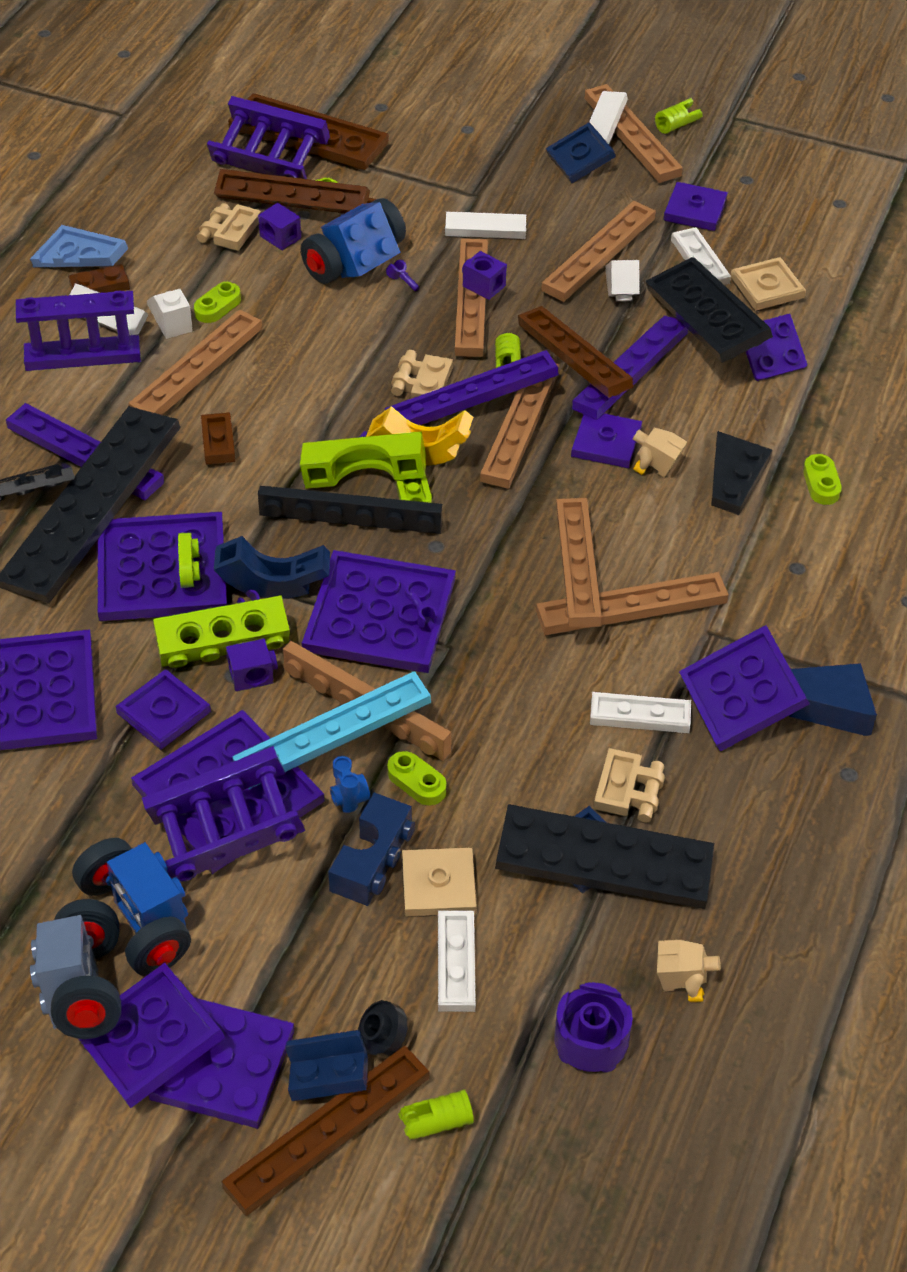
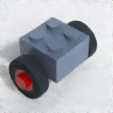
M81 899L66 904L58 911L54 920L37 923L36 939L31 940V951L36 964L30 965V975L34 988L40 987L41 989L39 999L43 1015L49 1014L54 1029L57 1028L65 1035L73 1038L92 1039L100 1037L116 1026L121 1014V999L118 990L109 981L98 977V967L95 959L108 954L116 946L120 933L117 914L104 902L93 899Z

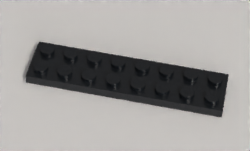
M128 406L74 476L75 479L70 481L0 572V588L50 604L179 431L181 426L178 419Z

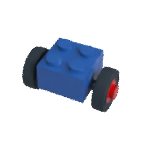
M379 198L371 203L361 204L321 226L324 235L317 233L307 237L301 243L300 252L306 269L320 283H330L340 275L342 278L358 277L401 253L397 244L405 238V222L400 211L391 201Z
M121 838L104 839L87 848L75 861L72 869L75 883L83 893L91 896L102 895L110 891L113 892L114 902L136 933L126 946L125 956L137 974L147 976L164 963L170 968L185 955L191 944V936L185 923L188 912L182 902L185 892L180 881L176 877L172 879L169 877L163 857L159 852L153 854L146 842L132 849Z

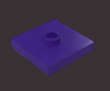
M677 182L664 212L663 220L715 231L727 201L728 192Z
M604 413L598 419H594L584 414L572 447L571 457L629 468L637 442L632 439L636 432L642 429V421Z
M165 669L116 705V712L162 750L211 712V707L209 703Z

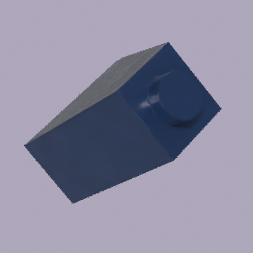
M861 663L791 669L810 705L794 712L789 717L863 736L872 734L877 714Z

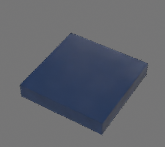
M590 122L546 148L549 157L571 183H574L616 157L614 150Z

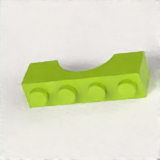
M422 431L307 442L302 445L300 468L305 489L336 486L345 475L366 468L384 470L391 474L394 480L425 478L426 452Z

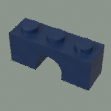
M375 792L373 793L359 817L360 839L374 845L363 850L343 845L328 871L329 892L366 906L369 905L374 894L379 895L382 892L386 881L385 874L389 867L394 868L401 854V845L404 841L408 842L413 835L415 822L412 821V806Z

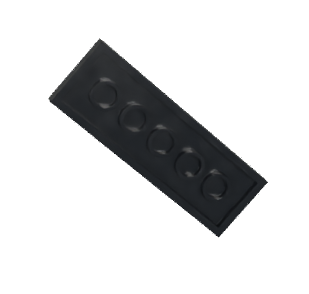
M694 256L645 281L648 290L721 363L734 359L737 355L759 346L762 342L773 337L771 328Z
M508 804L495 869L705 909L715 843Z

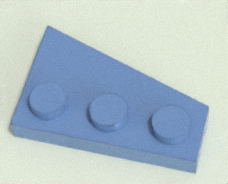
M61 225L30 258L33 267L113 266L128 250L125 240Z

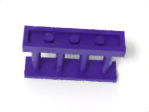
M231 96L228 102L233 119L222 143L208 141L207 143L212 161L221 165L227 164L260 174L307 179L303 163L313 143L317 142L326 145L330 138L326 120ZM243 124L257 126L245 150L232 147ZM266 130L280 133L269 156L255 153ZM289 137L302 138L303 141L292 163L279 159Z
M133 291L16 299V323L27 322L31 343H24L25 370L141 362L139 334L129 335L127 314H134ZM115 315L118 336L100 337L97 317ZM86 318L89 338L72 340L68 319ZM57 320L60 341L43 342L39 321Z
M274 746L142 797L145 810L154 824L163 822L174 857L165 861L168 869L166 872L171 879L176 877L179 881L191 880L201 872L276 842L289 841L296 837L297 834L306 831L296 809L286 812L275 780L276 777L285 774V770ZM261 783L273 818L254 826L242 792ZM229 796L240 831L220 839L210 804ZM196 809L207 845L187 852L177 817Z

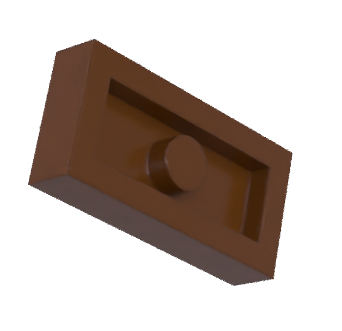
M122 264L68 275L71 289H73L76 283L99 293L130 290L129 280Z
M230 412L201 415L206 465L236 462Z

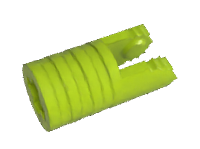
M689 98L659 111L655 116V123L661 133L667 134L703 117L702 112L698 109L688 113L687 110L694 102L692 98Z
M503 333L496 338V368L521 359V342L517 335Z
M465 1089L404 1106L401 1108L400 1113H398L400 1120L406 1125L404 1131L409 1139H418L419 1137L441 1133L442 1131L474 1123L471 1104Z

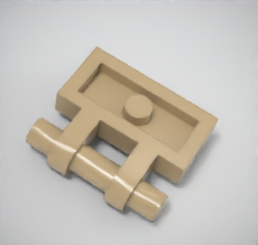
M222 203L211 212L209 221H205L201 225L197 239L201 243H205L208 239L213 238L215 245L239 251L259 224L258 215L261 211L238 204L233 210H230L228 204Z
M407 350L406 354L399 361V371L393 376L391 382L393 386L391 389L392 394L400 396L403 391L411 392L412 399L445 387L453 369V359L425 354L423 362L416 361L417 353L414 350ZM409 375H417L416 379L410 378Z
M609 748L593 809L627 816L629 807L633 806L639 809L638 819L641 822H650L652 814L658 808V790L663 787L665 775L663 774L664 764L660 761H653L650 768L640 766L642 755ZM636 782L645 785L644 792L634 790Z

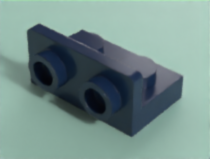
M347 1031L286 1042V1051L291 1062L288 1092L292 1101L367 1090L368 1054L360 1031Z

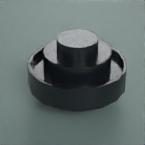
M384 1000L374 1002L365 1010L358 1027L367 1054L381 1058L389 1057L400 1049L408 1030L405 1011L398 1004Z

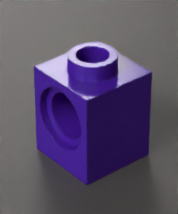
M276 203L258 215L260 237L280 250H284L301 239L300 216L281 204Z
M479 251L463 264V287L490 300L506 286L507 264Z
M265 638L226 646L228 668L235 692L274 684L273 670L278 669L277 659L274 650L268 651Z

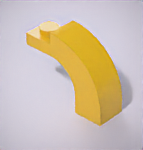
M391 406L372 420L366 437L422 431L426 452V465H437L448 462L456 457L459 446L468 439L471 433L469 429L473 416L464 410L440 426L426 427L407 420Z

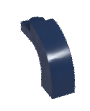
M243 536L216 546L214 571L232 587L244 593L248 590H255L259 597L262 598L282 595V599L303 596L309 594L310 583L329 576L330 551L324 545L293 557L275 558L258 552Z

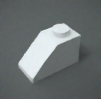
M611 260L605 266L609 297H616V301L619 302L632 301V296L639 295V260Z
M181 289L167 291L147 300V305L166 339L193 332L190 305Z

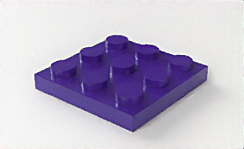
M767 625L679 671L720 751L810 705Z
M164 963L120 995L121 1014L118 1023L111 1031L100 1037L78 1040L127 1105L132 1108L223 1040L225 1036L214 1020L167 964Z
M195 998L219 1026L225 1038L149 1094V1100L258 1129L287 1053L286 1042L290 1041L294 1034V1023Z

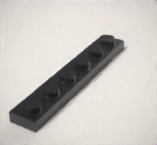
M261 485L258 491L260 516L441 534L443 504Z

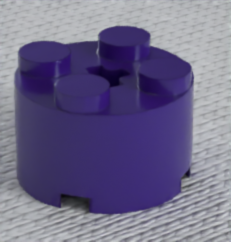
M591 982L582 984L579 989L571 993L568 991L563 995L557 1007L554 1033L558 1056L562 1062L583 1071L610 1072L623 1059L629 1046L633 1015L629 1004L627 1006L626 1002L621 998L622 994L615 988L606 984Z

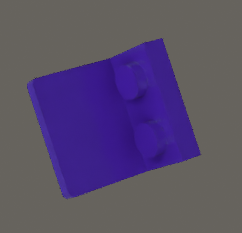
M791 314L763 320L771 328L773 337L762 342L759 346L745 351L754 379L760 381L806 368L808 364Z

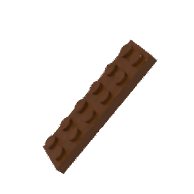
M252 93L247 99L326 120L330 138L326 145L317 142L313 143L309 154L324 157L358 169L366 170L389 142V133ZM232 116L228 120L229 128L233 122ZM243 124L239 132L252 135L257 126ZM266 130L262 139L275 143L280 133ZM295 136L289 137L285 146L298 150L303 139Z

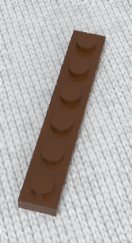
M220 169L214 194L218 198L273 205L279 203L282 206L344 214L361 204H367L370 193L366 186Z
M543 306L518 315L519 326L608 398L633 388V377Z
M403 1046L367 1073V1090L338 1094L221 1181L222 1188L243 1214L248 1216L429 1079V1070L406 1046Z

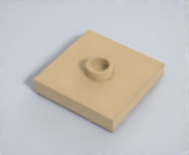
M781 257L735 268L731 271V278L755 311L805 298V288Z
M472 848L402 850L405 917L438 915V911H474V914H476L477 905Z

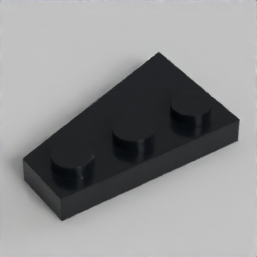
M717 431L711 506L740 515L768 465L773 450Z
M61 462L0 479V501L5 499L4 495L12 493L24 495L35 491L34 488L42 486L53 487L63 484L64 481L75 479L72 467Z

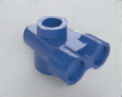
M338 756L333 760V775L336 785L330 787V794L336 807L341 806L343 812L350 813L358 808V803L370 800V791L362 773L356 775L351 772L352 762L350 758Z

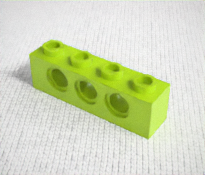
M282 595L153 619L161 667L179 668L192 661H214L220 658V656L227 655L226 646L264 638L268 650L278 649L284 644L289 643L290 629ZM255 624L259 625L262 629L252 632L247 627ZM221 630L230 633L225 638H219L214 634ZM189 636L198 639L193 644L184 643L182 640Z

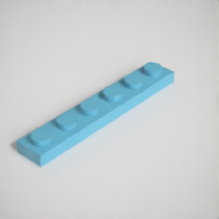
M413 671L232 756L233 761L274 746L286 772L431 703V695L416 672Z

